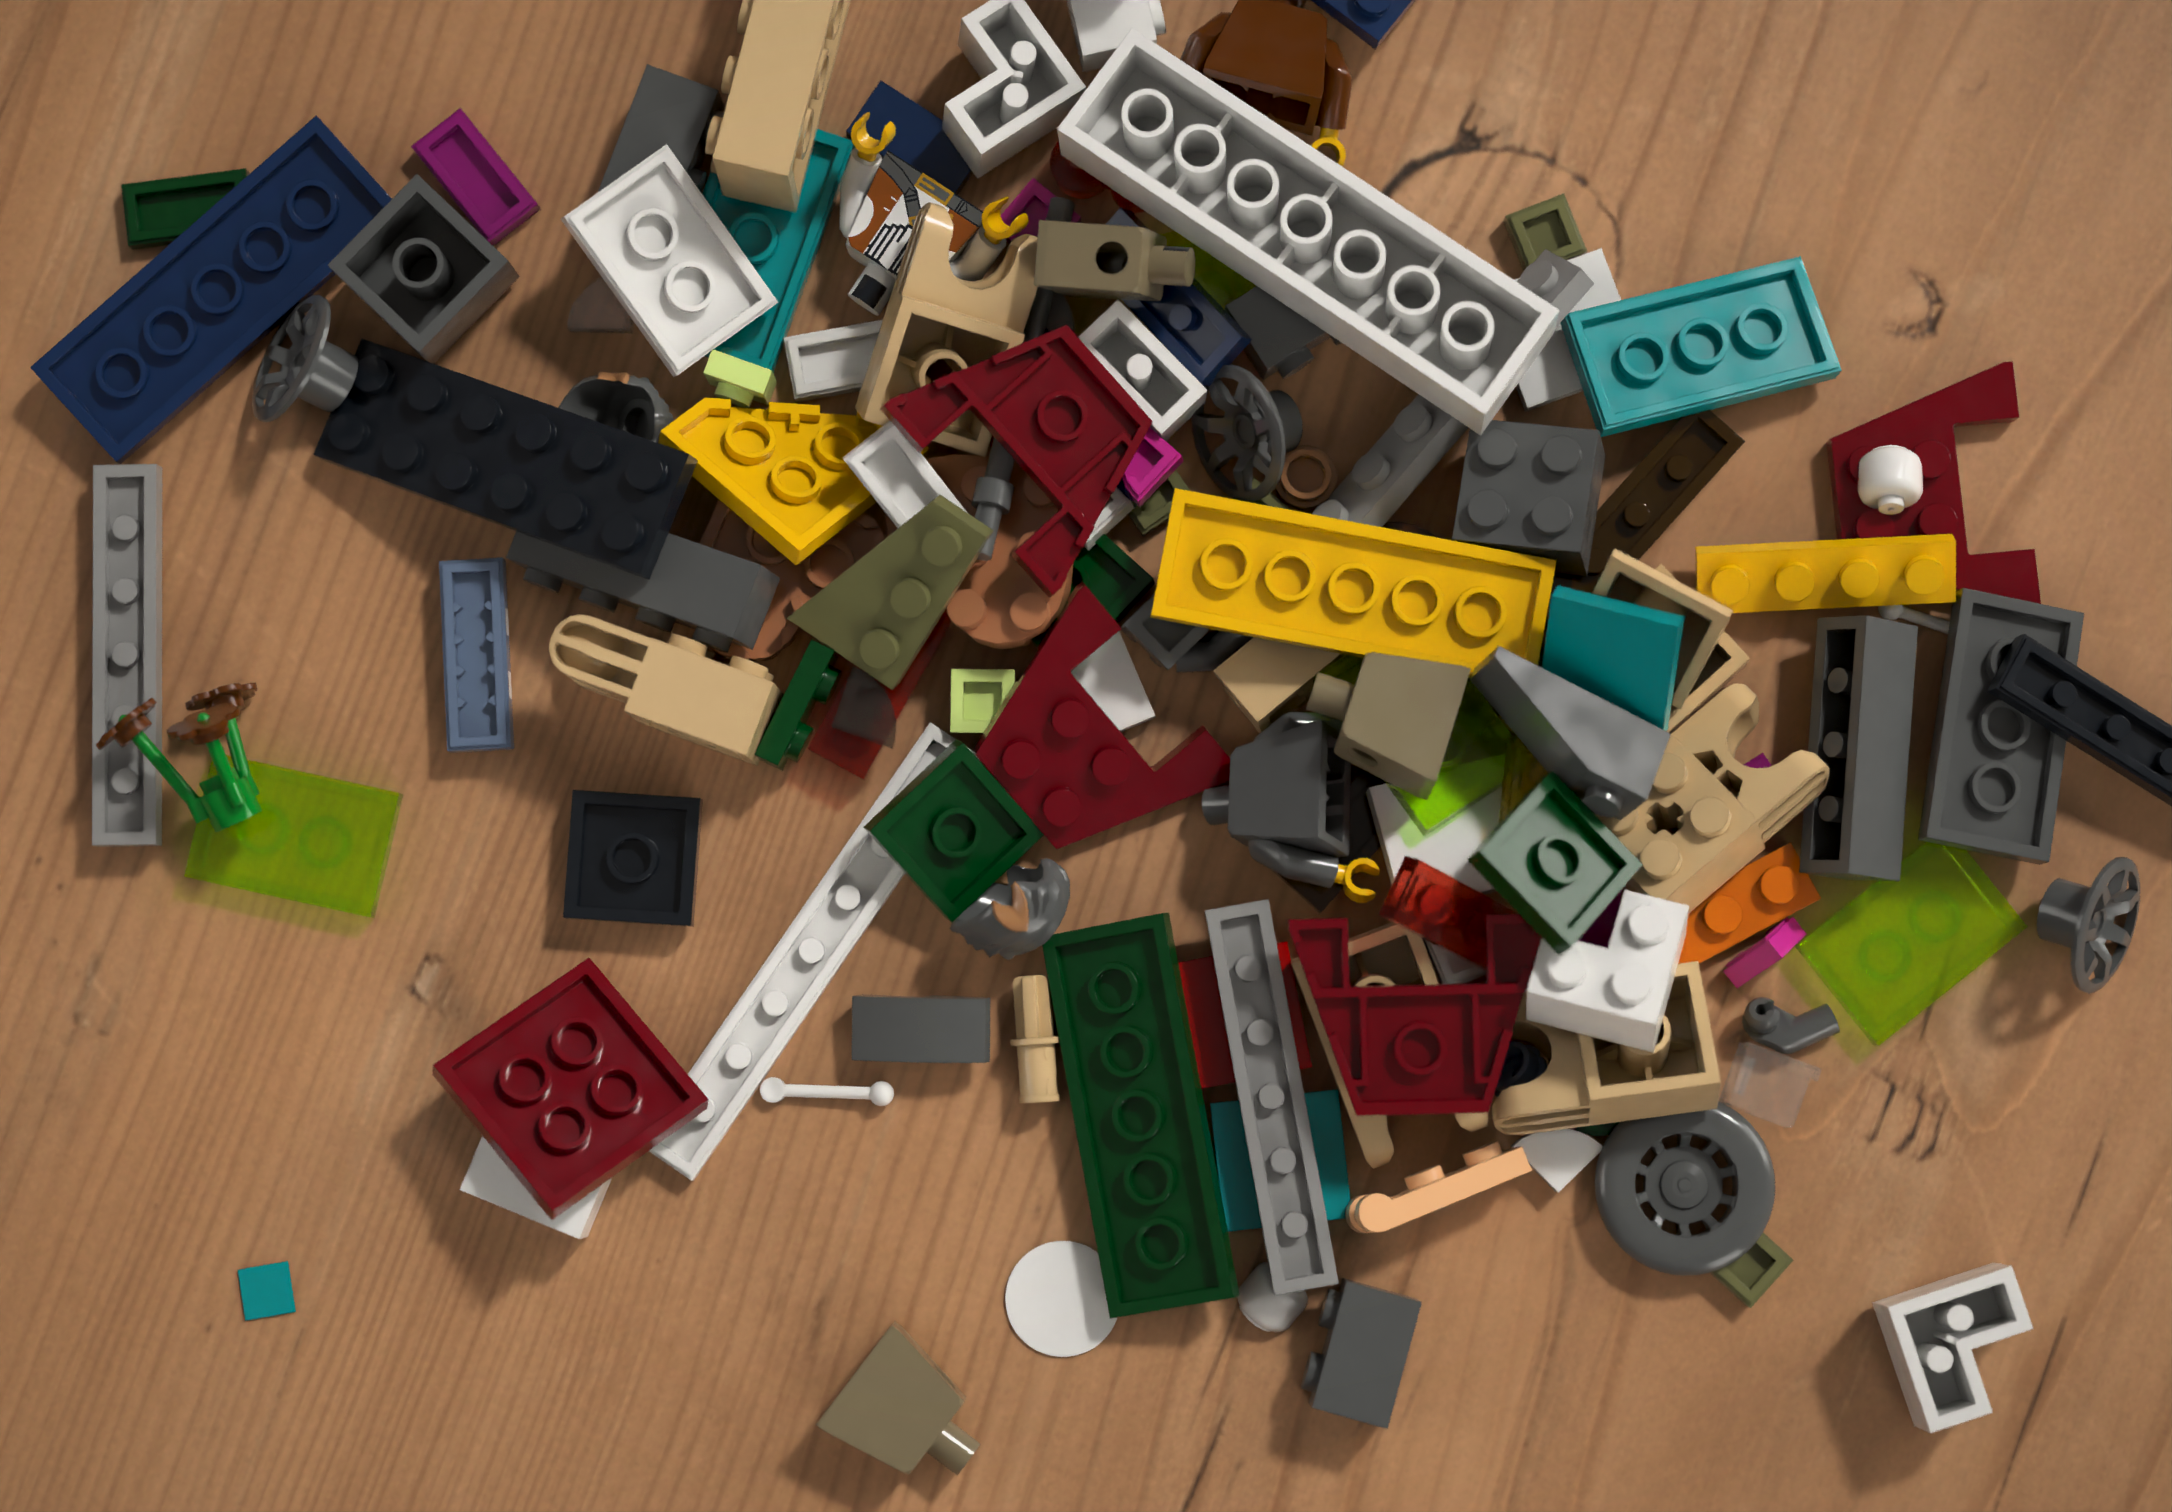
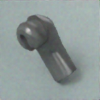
M1216 630L1209 640H1199L1176 662V672L1213 671L1253 637Z
M1759 997L1748 1003L1742 1020L1744 1030L1752 1040L1781 1054L1795 1053L1840 1032L1836 1017L1828 1004H1823L1799 1016H1794L1774 1006L1773 1000Z

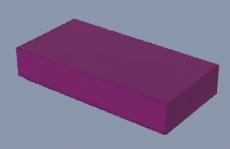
M461 108L411 146L480 234L493 246L541 209Z

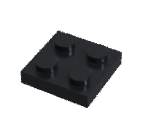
M573 790L563 918L694 927L703 800L692 797Z

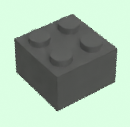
M418 174L328 264L329 268L424 360L433 364L520 277L510 262Z
M1491 420L1481 435L1470 429L1452 540L1557 560L1554 573L1587 576L1605 463V452L1599 430Z

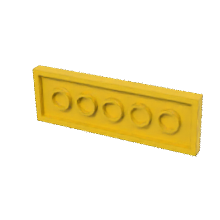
M1175 488L1150 618L1364 658L1365 653L1375 652L1461 665L1471 668L1468 678H1471L1474 668L1498 646L1538 666L1557 560Z

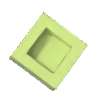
M713 349L703 372L709 385L716 387L714 393L716 397L731 399V404L743 408H750L752 400L768 405L777 384L772 370Z
M951 669L950 733H984L1015 684V669Z

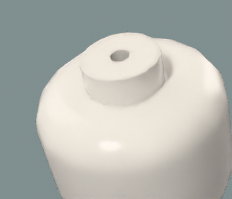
M1898 445L1880 446L1865 454L1859 463L1858 493L1861 501L1871 508L1878 509L1883 514L1890 515L1900 513L1904 508L1918 502L1923 493L1922 464L1918 455Z
M1267 1262L1260 1263L1239 1287L1240 1295L1237 1296L1240 1310L1244 1316L1255 1326L1267 1332H1283L1287 1330L1308 1303V1297L1304 1290L1274 1295Z

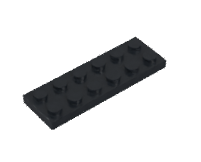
M361 338L355 352L358 358V370L354 383L344 401L330 413L313 455L331 464L650 580L698 462L697 459L688 453Z

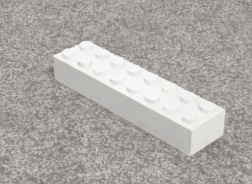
M1131 28L1057 128L1060 152L1063 157L1479 435L1484 432L1554 334L1560 310L1133 28Z

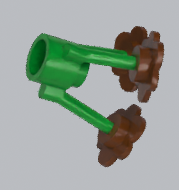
M240 683L228 684L209 692L192 696V700L185 703L186 710L195 711L205 708L206 711L202 710L186 716L184 721L178 722L166 730L169 738H178L180 741L190 739L193 745L206 744L218 775L199 783L204 793L201 797L197 795L144 733L152 725V722L146 715L157 703L153 698H150L129 714L121 715L118 723L96 743V747L101 750L114 740L122 748L133 741L187 804L195 823L197 824L209 818L215 833L263 811L256 798V795L260 794L250 773L236 717L241 714L240 711L245 708L244 700L255 696V691L258 690L256 683L243 685ZM224 735L226 736L228 748L234 766L233 768H231L226 753L219 739Z

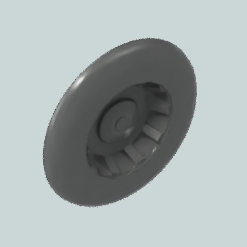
M1719 1101L1717 1109L1619 1122L1607 1137L1596 1166L1595 1195L1597 1206L1605 1227L1612 1238L1629 1256L1639 1263L1659 1272L1672 1275L1691 1276L1706 1274L1720 1270L1741 1258L1752 1248L1764 1232L1775 1200V1173L1764 1141L1750 1122L1734 1109ZM1671 1135H1677V1146L1665 1149L1662 1139ZM1692 1135L1707 1141L1702 1150L1689 1145ZM1650 1148L1655 1157L1648 1166L1641 1164V1159ZM1718 1150L1728 1163L1726 1167L1720 1169L1712 1159V1155ZM1636 1174L1643 1176L1644 1179L1643 1191L1639 1193L1635 1191ZM1730 1176L1732 1177L1733 1186L1731 1196L1722 1193V1180ZM1646 1201L1654 1211V1215L1650 1220L1640 1207V1204ZM1719 1203L1726 1205L1727 1210L1719 1221L1712 1217L1711 1213ZM1664 1220L1676 1223V1235L1661 1229ZM1701 1220L1706 1230L1691 1235L1689 1224Z

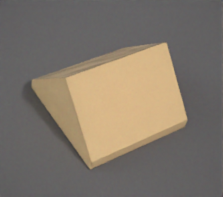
M1615 549L1592 594L1685 616L1672 705L1681 709L1726 628L1733 610Z

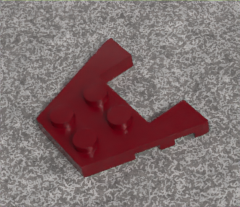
M1068 325L995 354L991 358L961 371L950 373L911 392L893 397L880 408L918 452H921L966 410H970L1058 508V511L1010 555L1049 598L1057 593L1064 584L1077 555L1085 546L1099 515L1111 494L1114 493L1153 422Z
M2013 361L2000 363L1837 435L1826 442L1837 539L1953 534L1956 540V591L1961 588H1967L2041 604L2035 549L1974 555L1968 553L1954 427L2014 422L2019 418ZM1898 445L1911 450L1920 458L1923 473V493L1918 502L1904 508L1902 512L1891 515L1883 514L1878 509L1867 506L1860 499L1858 493L1860 459L1874 448Z
M1083 581L1070 594L1067 599L1068 603L1056 623L1045 634L1038 645L1039 650L1019 682H1015L973 749L975 755L1029 816L1056 850L1200 793L1205 789L1228 782L1230 777V757L1203 725L1154 766H1150L1071 673L1076 666L1122 629Z
M1518 913L1485 914L1486 982L1458 984L1350 986L1348 918L1288 919L1290 935L1356 1116L1489 1113L1513 1034L1514 1023L1532 972L1531 968L1539 941L1542 938Z

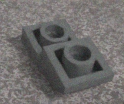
M862 994L852 996V1060L917 1063L990 1062L991 998L940 995L912 997Z

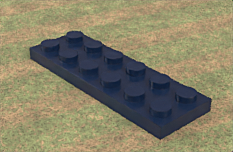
M316 115L30 368L117 463L122 464L285 320L298 304L312 296L329 281L335 273L329 268L328 264L392 198Z

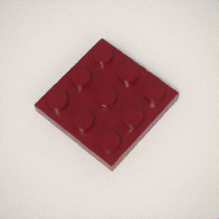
M590 958L584 960L433 1064V1076L551 1220L705 1111L709 1100Z

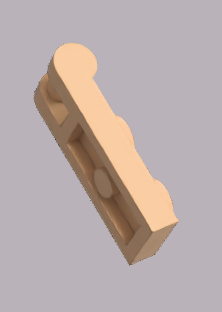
M1497 1140L1462 1154L1466 1166L1444 1174L1441 1165L1438 1164L1405 1177L1404 1180L1408 1189L1388 1197L1380 1193L1356 1196L1346 1206V1222L1351 1229L1362 1234L1387 1231L1532 1170L1523 1147L1502 1150Z

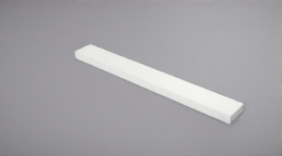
M930 722L689 1071L688 1075L709 1099L707 1109L653 1147L649 1152L691 1181H694L904 876L905 873L863 827L956 740Z

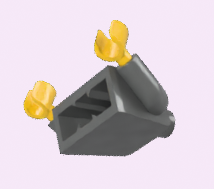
M1316 712L1285 713L1258 734L1253 742L1235 748L1230 755L1229 785L1205 789L1202 794L1204 817L1210 825L1228 823L1230 836L1247 846L1251 857L1255 861L1276 873L1292 880L1331 888L1334 883L1342 884L1345 894L1352 901L1367 903L1375 898L1376 892L1356 887L1352 883L1351 877L1358 872L1379 876L1380 869L1378 865L1369 858H1358L1353 860L1348 866L1339 864L1338 857L1349 856L1351 763L1338 757L1333 752L1343 721Z

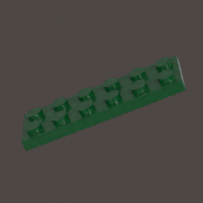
M1160 913L1053 934L1042 945L1110 1318L1239 1296L1169 913Z

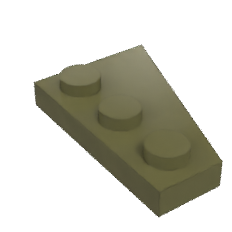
M939 495L787 619L893 690L905 676L994 530L942 495Z

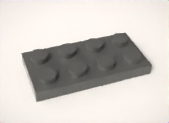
M1961 588L1956 591V602L1952 603L1918 840L2038 865L2049 862L2066 740L1987 692L2015 637L2023 634L2028 635L2077 666L2084 613L1967 588Z

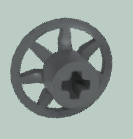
M312 295L306 298L292 310L273 336L260 363L253 388L252 410L258 420L271 422L277 419L293 404L297 397L326 412H332L348 395L357 374L358 358L356 355L326 341L331 318L330 304L326 298L320 295ZM287 333L293 343L290 349L280 347ZM273 360L282 365L280 372L268 374Z
M1231 364L1224 365L1217 373L1215 381L1212 382L1211 386H1203L1207 389V393L1210 391L1214 405L1223 410L1225 414H1205L1204 404L1195 411L1191 417L1195 447L1207 474L1225 494L1240 501H1257L1268 496L1281 479L1285 463V453L1296 449L1301 441L1303 432L1302 418L1296 403L1287 393L1281 390L1268 392L1261 381L1248 370ZM1227 377L1239 382L1234 396L1230 394L1221 378ZM1204 430L1210 433L1223 434L1225 442L1218 446L1212 454L1206 444ZM1234 457L1238 458L1233 469L1236 485L1231 483L1220 471ZM1255 467L1265 475V478L1257 488L1252 489L1253 468Z
M2116 857L2102 868L2091 887L2058 878L2050 884L2042 898L2037 916L2038 936L2042 940L2071 948L2072 978L2075 986L2085 993L2097 992L2106 985L2119 968L2130 945L2140 905V878L2135 863L2126 857ZM2128 913L2124 928L2114 924L2115 916ZM2107 940L2118 944L2113 956H2111L2104 945ZM2094 971L2095 978L2089 980V977Z

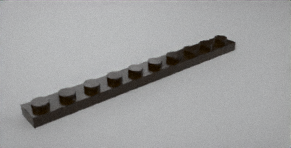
M1711 410L1681 417L1597 510L1588 575L1578 576L1554 573L1551 595L1557 586L1592 594L1615 549L1639 560L1743 445L1745 440ZM1551 595L1549 600L1546 623L1538 662V666L1541 668L1543 664ZM1470 678L1467 679L1440 770L1452 768L1499 716L1471 682ZM1365 770L1351 783L1349 856L1338 857L1339 864L1348 866L1353 860L1358 858L1370 859L1381 847L1366 791L1369 787L1389 782ZM1273 871L1318 913H1321L1343 889L1342 884L1334 883L1331 888L1292 880Z

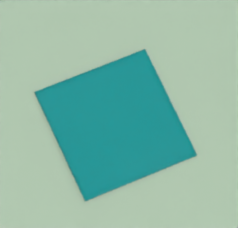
M288 1261L237 1270L245 1321L296 1312Z

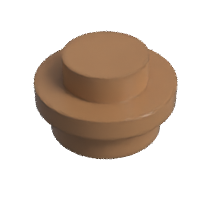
M1311 445L1297 446L1293 451L1285 453V463L1281 479L1275 487L1277 494L1285 503L1295 508L1311 509L1319 506L1334 491L1337 481L1334 462L1326 452L1318 447Z

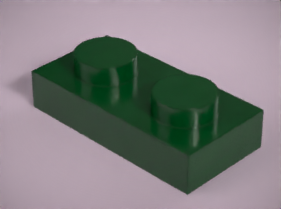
M811 639L754 754L759 760L783 771L788 758L795 762L801 759L814 731V728L807 725L806 722L817 701L827 705L842 675V671L834 667L838 659L834 650Z

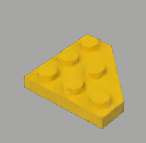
M705 397L660 431L659 444L688 453L697 459L698 462L692 476L795 565H798L877 502L842 458L882 427V425L863 420L858 411L856 415L820 413V405L769 402L767 409L731 407V399ZM927 446L921 451L925 459H927L929 452Z

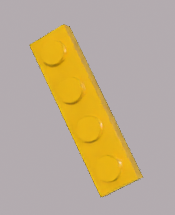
M1953 534L1696 546V591L1733 610L1732 613L1956 602V540Z

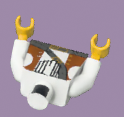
M867 112L855 122L851 129V140L855 148L851 151L840 187L839 229L844 237L847 238L846 247L849 255L865 266V269L847 295L864 309L879 315L890 299L917 214L926 203L931 202L947 209L954 224L949 247L950 267L955 277L966 281L974 282L981 280L1006 246L1005 238L1021 232L1026 228L1029 220L1027 214L1023 213L1017 216L1011 225L1008 226L1003 222L1000 214L1003 205L1008 202L1009 197H1002L985 207L984 211H981L889 150L882 159L879 152L893 140L896 134V127L890 121L883 129L881 140L873 139L866 130V122L870 117V112Z

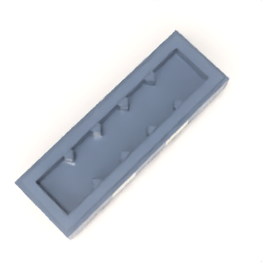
M501 557L439 561L447 751L456 753L514 749L506 560Z

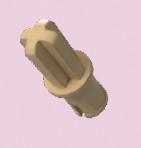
M1020 976L1013 981L1016 1039L1010 1040L1011 1046H1017L1020 1083L1019 1104L1060 1101L1055 1043H1060L1059 1036L1054 1037L1052 997L1048 976Z

